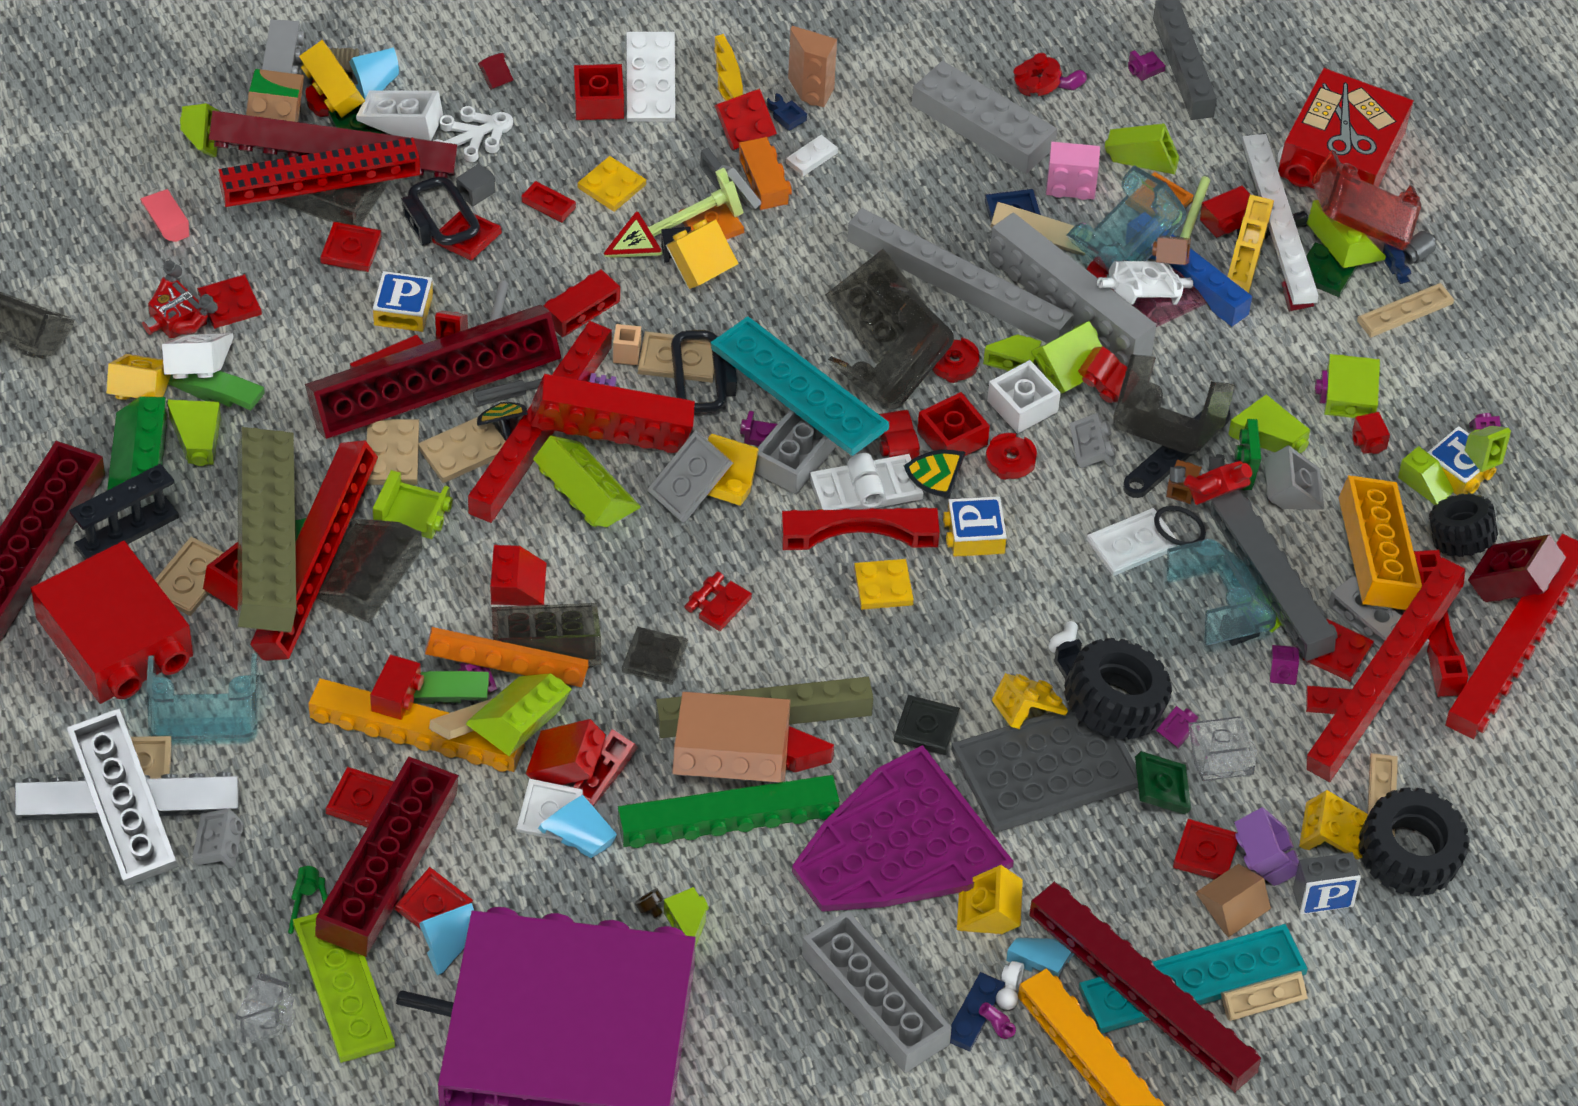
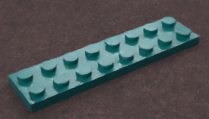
M749 316L711 342V349L851 456L889 430V422Z
M1286 924L1152 962L1154 967L1161 973L1170 976L1181 990L1191 994L1199 1005L1222 999L1221 992L1295 971H1301L1303 976L1307 974L1308 970ZM1101 977L1079 983L1078 989L1101 1034L1150 1020Z

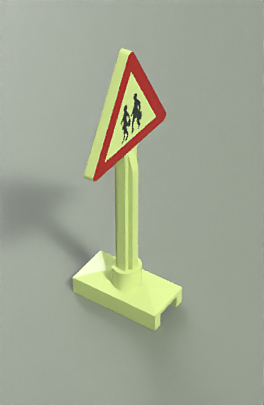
M725 168L715 172L721 189L711 193L710 197L650 227L646 225L638 211L635 212L605 250L604 256L616 258L662 255L663 252L654 238L661 233V229L672 228L714 206L718 207L726 203L734 217L743 214L733 181H729Z

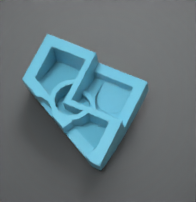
M394 47L353 57L349 61L358 81L356 88L364 99L370 90L383 91L399 75L398 59Z
M584 795L559 809L541 823L538 828L544 834L548 830L563 838L561 843L577 848L580 853L590 858L609 848L617 836L616 832Z
M472 903L424 920L419 924L430 949L427 952L437 976L447 969L465 947L471 911H474Z
M1016 938L1008 949L1006 961L1010 963L1011 961L1024 963V969L1030 972L1034 968L1039 971L1047 968L1053 976L1059 977L1066 963H1069L1073 953L1057 939Z

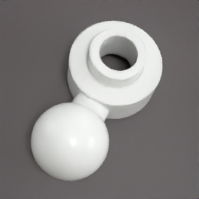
M1011 961L1010 965H1005L1003 969L1002 981L1005 982V988L999 990L996 995V1003L1003 1010H1011L1018 1003V995L1015 991L1019 990V985L1023 979L1024 963Z

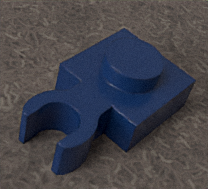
M778 93L775 94L776 102H772L767 98V108L773 111V118L788 131L807 121V113L792 100L785 103L783 97Z
M1394 240L1385 242L1383 253L1386 258L1383 261L1392 275H1396L1400 284L1409 282L1410 280L1407 275L1411 274V270L1404 263L1405 255L1403 250L1398 248Z

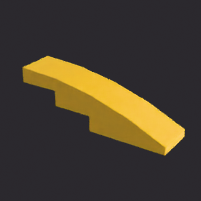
M724 34L715 36L714 52L716 53L718 90L724 100L727 101L743 95V85L740 69L730 44Z
M1251 194L1227 276L1248 293L1252 285L1274 205V200Z

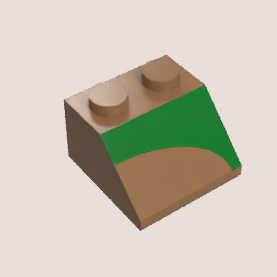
M255 69L248 94L246 115L298 122L304 75Z

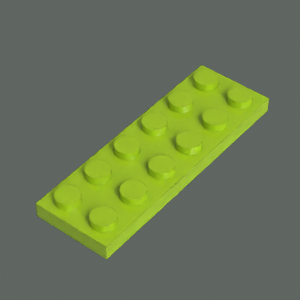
M318 913L293 919V926L340 1063L395 1048V1041L365 956L316 938L315 927Z

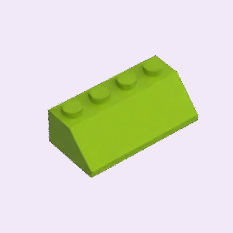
M550 435L533 458L540 466L539 471L553 480L554 487L559 492L566 494L570 499L569 503L577 510H580L585 515V521L594 527H609L641 507L579 441Z
M551 673L519 676L473 715L466 725L510 756L560 711L572 689Z

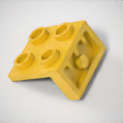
M710 434L708 441L730 459L733 464L709 492L708 496L741 506L751 492L759 449L719 435Z
M1005 673L992 698V702L1010 727L1020 729L1023 721L1028 717L1031 707L1061 715H1066L1068 709L1062 703V698L1056 695L1050 683L1044 680L1032 681L1021 674L1014 676Z
M1326 790L1306 802L1299 847L1311 850L1325 841L1344 853L1353 852L1354 858L1360 859L1363 854L1359 852V834L1368 814Z

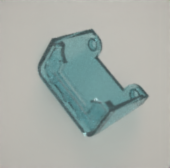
M1135 165L1125 174L1121 182L1122 189L1127 196L1094 229L1089 224L1082 222L1074 226L1066 235L1075 246L1108 273L1114 261H1147L1152 256L1154 241H1157L1160 236H1171L1183 224L1186 218L1185 207L1168 184Z

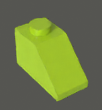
M207 103L182 106L180 130L199 151L211 157H217V147H214V143L209 141L212 111L220 110Z
M1017 334L986 345L983 364L1010 371L1029 360L1036 366L1037 361L1031 351L1041 346L1042 341Z
M1488 426L1481 430L1476 429L1468 434L1464 451L1480 472L1503 464L1511 430L1508 427Z
M1418 446L1402 459L1398 478L1434 505L1438 504L1442 499H1447V497L1454 493L1439 461Z
M692 887L665 898L664 915L671 927L680 929L686 936L696 937V948L706 923V911L709 908L704 896H699L695 888Z

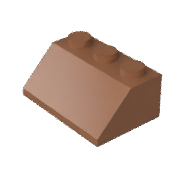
M792 26L790 29L788 79L802 101L812 106L825 107L835 85L837 39Z

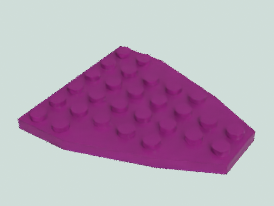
M922 745L878 767L823 822L792 865V873L822 912L881 908L969 891L974 887V876L999 865L1009 870L1013 867L1014 861Z

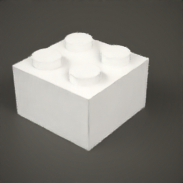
M1029 360L989 381L987 401L1018 434L1057 413L1061 392Z

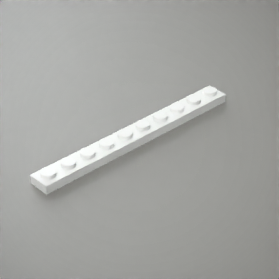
M1267 135L1243 136L1242 146L1258 196L1274 200L1268 227L1293 305L1318 303V292Z

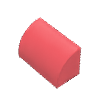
M168 189L140 198L141 203L165 239L177 242L189 237V221Z

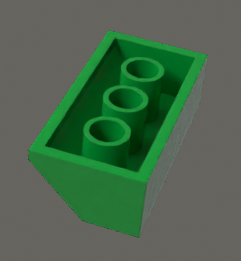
M138 397L116 412L107 490L160 463L163 465L168 419L166 397Z

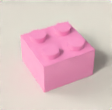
M1051 142L1046 195L1058 198L1073 197L1081 200L1095 199L1100 146Z

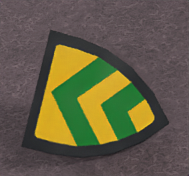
M500 402L478 416L477 426L499 421L502 437L506 441L512 433L510 418L527 415L528 411L526 406L521 403Z
M943 449L931 451L915 457L903 466L908 477L918 488L929 494L950 498L966 452Z

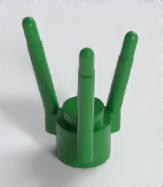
M303 866L298 869L297 880L291 899L295 900L288 934H293L294 932L293 919L298 917L303 895H312L319 888L323 904L328 897L325 888L326 879L319 877V870L313 866Z

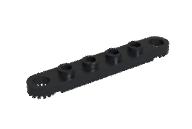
M1222 403L1209 404L1125 477L1123 483L1124 492L1132 498L1145 496L1170 474V467H1175L1177 460L1185 461L1229 422L1230 409ZM1218 411L1224 414L1222 418H1215L1211 413ZM1137 482L1142 484L1143 487L1134 489L1129 484Z

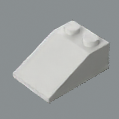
M370 90L356 119L359 122L394 136L413 137L431 141L440 124V118L443 116L439 91Z
M233 333L182 335L163 343L164 375L173 374L175 379L188 378V374L194 373L198 374V378L213 377V373L221 370L233 340Z

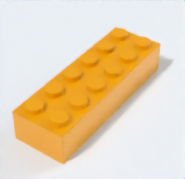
M1348 475L1339 495V503L1362 604L1406 610L1421 589L1422 583L1398 484L1392 481Z

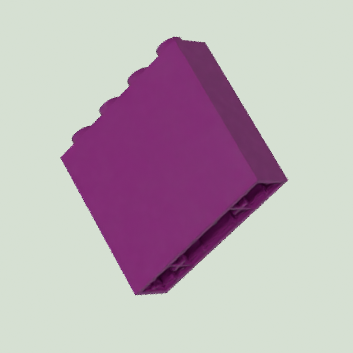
M492 907L487 912L472 910L439 1076V1106H673L695 968L696 937L686 936L680 929L670 926L658 927L652 932L630 929L625 923L617 920H604L598 925L575 923L570 917L559 913H550L541 919L519 916L515 911L506 907Z

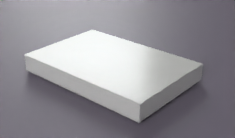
M1154 508L1087 535V541L1112 576L1180 549L1179 545L1166 540L1157 531L1154 524V517L1157 511ZM1160 517L1159 521L1162 529L1168 535L1176 539V537L1173 535L1168 526Z

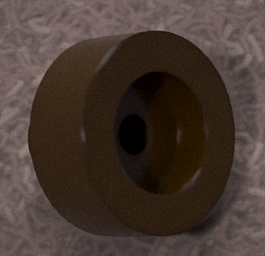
M656 888L639 898L635 905L640 913L650 911L655 918L663 912L658 904L664 897Z

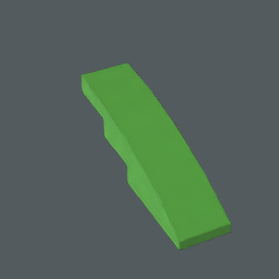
M222 371L214 372L213 377L198 378V374L194 373L188 374V378L175 379L172 374L168 382L169 385L204 401H211L213 399L228 407L235 403L250 411L265 394L264 387Z
M421 672V675H424V681L421 689L415 691L413 703H461V700L486 701L488 700L489 672Z

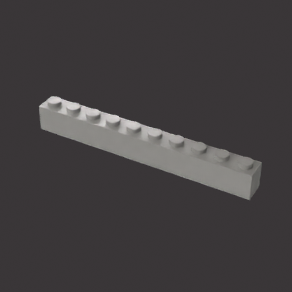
M861 208L848 223V242L1046 343L1071 330L1073 314L864 208Z

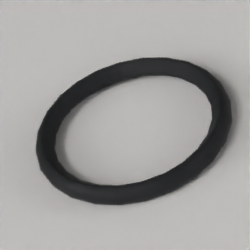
M1175 505L1162 507L1156 512L1154 517L1155 527L1161 536L1171 543L1192 547L1200 544L1205 539V525L1194 512ZM1166 511H1179L1190 516L1200 527L1201 533L1199 538L1186 542L1168 535L1160 525L1159 519L1161 514Z

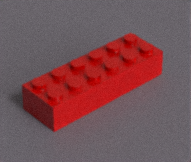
M544 374L532 400L531 427H537L545 431L564 432L567 435L586 436L595 440H609L617 444H631L644 449L653 448L664 450L667 453H675L685 444L693 429L695 401Z

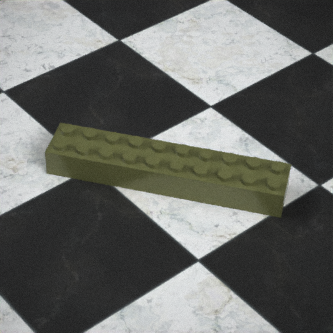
M242 427L237 450L238 627L292 632L296 613L294 433Z

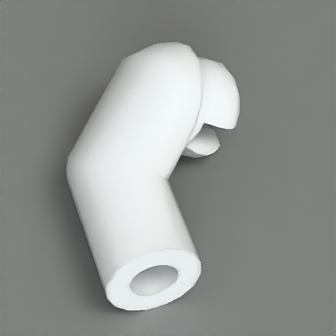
M1073 621L1067 622L1064 631L1050 639L1048 644L1049 650L1055 653L1056 647L1060 644L1076 640L1078 625Z

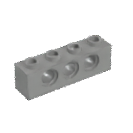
M1352 576L1331 592L1328 606L1361 635L1374 640L1373 645L1380 649L1402 615L1392 608L1362 604L1355 576ZM1429 639L1426 640L1410 666L1426 655Z

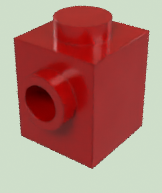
M1380 412L1356 416L1352 430L1355 446H1359L1363 454H1378L1386 450L1390 433Z

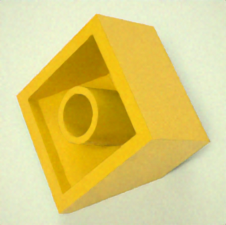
M125 354L108 363L106 393L113 394L115 398L122 400L130 399V397H163L171 374L164 375L163 359Z
M999 865L974 876L973 888L959 893L958 931L1003 934L1021 926L1023 879L1004 866Z

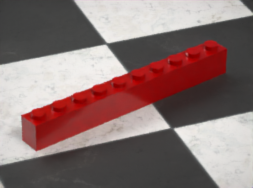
M589 320L552 375L589 382L591 373L596 372L612 348V329ZM532 404L527 410L528 414L524 415L468 495V513L470 515L492 523L534 462L533 458L549 436H552L554 433L553 430L545 431L537 427H531Z
M366 440L340 443L295 543L296 613L292 632L256 629L250 645L262 660H286L292 654L378 459V456Z
M1562 533L1556 544L1566 558L1560 566L1559 572L1553 577L1549 583V588L1544 593L1521 597L1449 710L1445 726L1473 740L1478 732H1485L1490 722L1488 716L1490 713L1493 715L1497 713L1502 702L1499 700L1502 695L1506 697L1509 694L1513 682H1511L1512 678H1519L1524 668V664H1522L1524 659L1528 661L1531 659L1536 648L1534 643L1542 641L1547 631V628H1545L1546 624H1553L1558 614L1557 607L1565 605L1569 593H1567L1568 589L1574 590L1578 583V540Z
M1443 557L1440 559L1307 754L1308 771L1328 782L1332 781L1464 586L1465 568Z

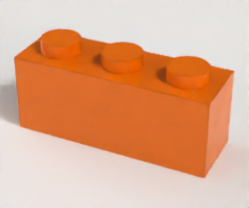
M767 137L740 142L739 160L752 191L761 200L760 210L787 205L789 195L792 194L791 184L789 180L786 181L784 178L782 163L777 162L775 147L770 145Z

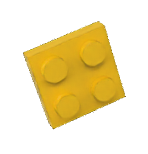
M609 156L577 183V187L615 212L646 186V179Z
M906 559L854 563L861 610L913 605L914 600Z

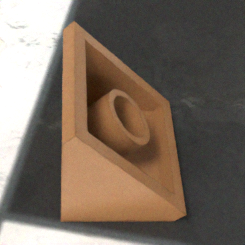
M1237 864L1196 892V895L1228 938L1271 909L1264 878L1240 864Z

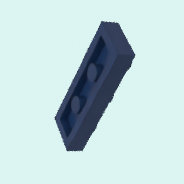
M982 972L979 973L951 1024L950 1044L969 1052L972 1050L987 1022V1019L979 1014V1009L985 1002L995 1007L996 995L999 990L1005 988V982Z

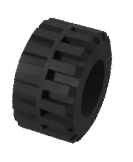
M1470 493L1452 495L1447 497V499L1439 501L1438 504L1432 507V511L1429 513L1434 546L1443 554L1447 553L1449 556L1456 555L1458 557L1472 556L1476 553L1484 552L1485 549L1490 548L1493 545L1492 543L1497 540L1498 529L1494 506L1489 499H1484V496H1476Z

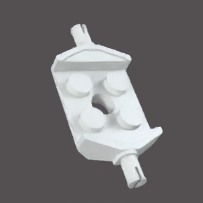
M1114 261L1109 269V278L1099 277L1097 279V286L1099 288L1114 289L1118 295L1131 305L1134 304L1137 297H1170L1172 303L1177 305L1182 296L1183 288H1192L1193 280H1191L1192 278H1179L1169 263H1157L1156 261Z

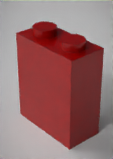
M591 719L541 730L526 775L534 780L558 785L592 778L606 734Z

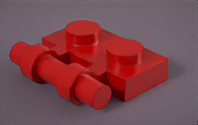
M717 571L713 576L705 579L699 591H694L689 596V601L684 607L690 613L697 607L700 608L702 611L699 613V619L716 630L721 631L751 600L752 593L733 581H730L725 587L722 586L720 583L724 580V575ZM712 592L716 596L710 602L706 600V597Z

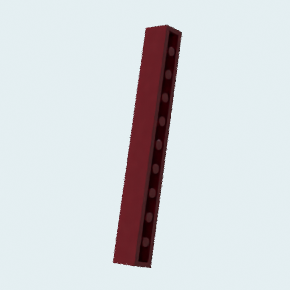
M212 111L209 141L214 143V147L228 149L229 145L239 146L238 150L253 152V148L262 149L263 154L276 156L278 152L287 153V157L409 138L221 111ZM414 138L420 157V176H424V172L434 173L433 177L448 178V175H454L457 144Z
M1054 881L1031 900L1029 913L1031 918L1233 1092L1239 1090L1258 1073L1261 1057L1253 1047L1243 1043L1236 1033L1222 1025L1211 1011L1202 1008L1195 1001L1194 997L1181 990L1170 976L1161 973L1154 967L1152 961L1140 955L1129 941L1120 938L1113 932L1111 926L1099 920L1088 906L1079 903L1068 889L1061 887Z

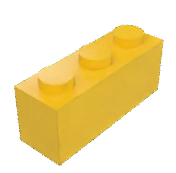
M323 40L299 56L304 63L301 69L308 78L313 77L315 79L312 85L320 96L325 94L327 99L324 102L332 113L337 111L341 117H344L365 102L363 96Z

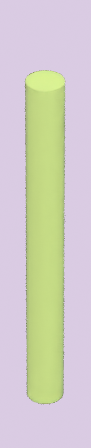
M1206 176L1201 177L1180 237L1190 238L1210 183V179Z

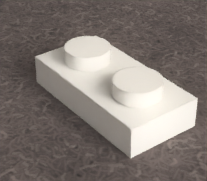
M820 135L788 156L786 164L803 177L836 155L838 147L823 135Z

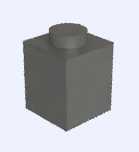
M478 163L456 178V186L464 200L473 207L495 193V177L490 170H486Z

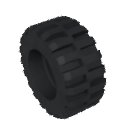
M1106 638L1104 641L1099 639L1087 644L1078 653L1065 680L1064 693L1066 701H1069L1068 706L1070 710L1076 713V718L1081 723L1084 721L1087 724V728L1092 731L1097 730L1101 732L1100 735L1105 737L1110 735L1114 736V739L1119 740L1127 737L1129 740L1144 736L1156 727L1171 698V679L1168 671H1164L1163 663L1160 660L1157 661L1154 658L1155 655L1149 650L1145 651L1141 645L1137 643L1133 645L1129 643V640L1120 639L1117 641L1115 638ZM1107 683L1117 685L1129 694L1121 693L1113 689Z
M1410 787L1401 788L1399 792L1392 790L1385 797H1381L1376 801L1360 831L1359 852L1364 854L1362 861L1366 868H1371L1369 873L1375 879L1379 878L1382 881L1381 884L1386 888H1389V886L1395 888L1397 893L1404 894L1405 892H1410V896H1420L1421 892H1424L1425 895L1435 893L1436 889L1442 890L1448 885L1449 881L1453 880L1468 853L1467 849L1470 838L1467 835L1468 828L1466 823L1461 822L1463 816L1458 810H1453L1451 802L1447 799L1445 801L1440 799L1439 794L1433 791L1431 794L1425 792V789L1416 788L1415 791H1411ZM1405 827L1421 832L1432 843L1435 854L1420 856L1408 852L1396 841L1392 829Z

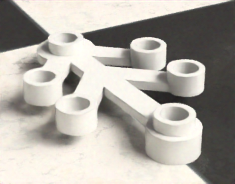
M465 106L461 109L462 121H475L484 124L476 126L455 122L452 116L444 115L440 118V129L443 131L461 132L462 134L446 141L439 139L433 141L457 144V146L471 141L470 145L464 149V159L468 162H475L478 160V151L484 135L492 132L491 137L485 140V150L489 153L497 152L500 149L502 133H506L512 128L513 118L505 112H497L493 115L476 113L473 107Z

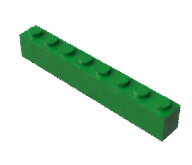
M833 775L622 805L618 806V824L623 847L640 848L650 843L667 844L677 839L694 840L704 835L721 836L731 831L748 832L758 827L775 828L785 823L802 824L807 820H826L839 808L840 801Z

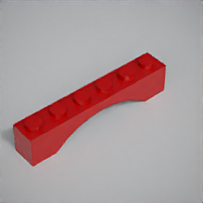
M938 508L782 511V549L809 550L828 538L858 532L889 536L902 541L912 548L938 547L940 535Z
M1439 550L1414 551L1422 586L1441 559ZM1447 610L1428 638L1430 641L1427 653L1437 697L1459 696L1468 680L1464 655L1456 645Z

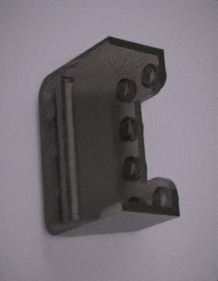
M0 292V343L2 340L10 342L9 347L20 350L21 354L32 358L38 357L46 360L47 356H53L71 331L75 319Z

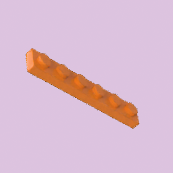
M431 627L425 648L426 655L525 676L551 673L565 684L582 687L588 669V660L435 627Z

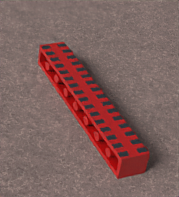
M412 137L218 169L219 183L225 207L419 176L420 157Z

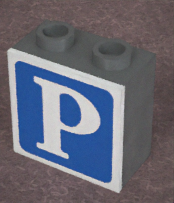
M1353 852L1299 860L1293 893L1300 914L1354 907L1361 876Z

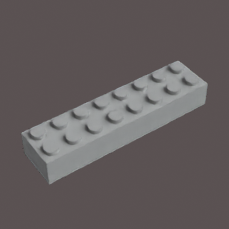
M1014 212L992 227L989 259L995 267H1000L1008 273L1011 280L1018 281L1025 287L1027 292L1073 314L1072 325L1074 327L1090 321L1098 333L1101 345L1112 352L1131 371L1152 356L1157 324L1111 288H1099L1097 286V277Z

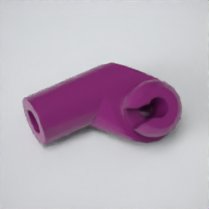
M1076 70L1067 77L1061 76L1058 88L1075 90L1086 82L1087 75L1082 70Z
M988 1002L981 1005L979 1014L990 1021L997 1036L1008 1039L1015 1035L1016 1027L1010 1022L1007 1015Z

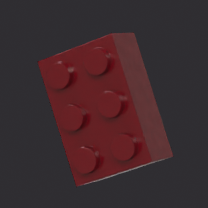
M1550 534L1494 544L1488 548L1468 581L1484 602H1499L1504 599L1521 598L1527 595H1540L1549 588V583L1559 572L1560 566L1566 557Z

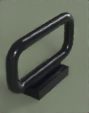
M434 177L418 182L409 189L408 196L401 198L403 215L422 246L431 243V236L439 244L454 245L475 237L479 232V221L455 184L448 178ZM434 187H444L470 225V228L453 235H443L419 199L418 194Z
M686 330L679 332L673 337L671 352L676 398L687 400L681 343L687 340H707L711 343L718 337L715 333L709 330ZM713 350L712 358L717 399L713 402L695 403L694 413L718 411L725 405L727 397L736 396V368Z

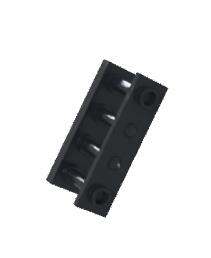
M161 463L69 510L74 520L82 530H85L86 537L74 542L75 548L84 560L124 540L127 544H130L179 518L178 511L164 496L163 489L175 484V481ZM153 495L154 502L141 508L140 501ZM131 507V514L118 519V512ZM108 518V525L96 531L95 524Z

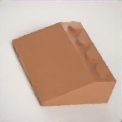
M682 692L674 746L673 774L768 782L785 781L791 699Z

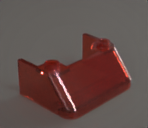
M1331 150L1311 181L1323 212L1339 223L1398 249L1406 250L1412 240L1422 206L1414 186L1409 185L1405 192H1401L1399 196H1396L1361 180L1357 173V168L1349 163H1345V165L1340 163L1336 151Z

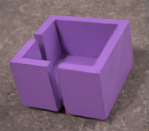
M1263 807L1234 822L1238 831L1235 834L1236 839L1245 850L1244 861L1251 871L1255 870L1258 875L1273 886L1296 876L1299 863L1296 851L1291 850L1286 854L1284 853L1294 847L1285 825Z

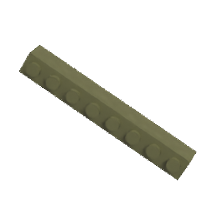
M869 676L710 693L791 699L789 725L872 716L873 693ZM682 696L656 699V721L659 739L676 737Z

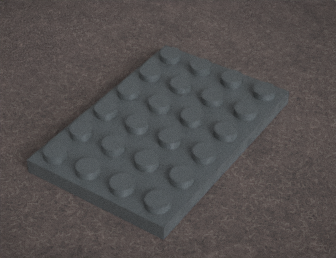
M1067 707L1068 712L1066 715L1054 712L1023 721L1020 729L1010 727L1009 725L954 742L951 745V750L993 833H997L1138 788L1136 765L1124 742L1114 739V736L1109 735L1105 737L1100 735L1101 732L1097 730L1092 731L1087 728V724L1084 721L1081 723L1076 718V713Z

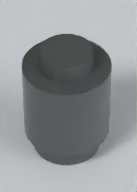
M1420 231L1405 241L1401 247L1405 255V261L1409 265L1414 262L1417 264L1434 252L1436 249L1434 236L1429 232Z

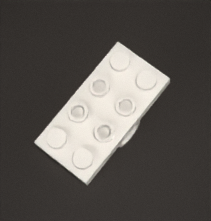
M627 32V122H675V32Z
M859 453L851 457L846 466L810 472V481L819 508L823 510L870 509L922 500L923 491L912 482L903 466L911 461L909 454L873 460L870 454Z

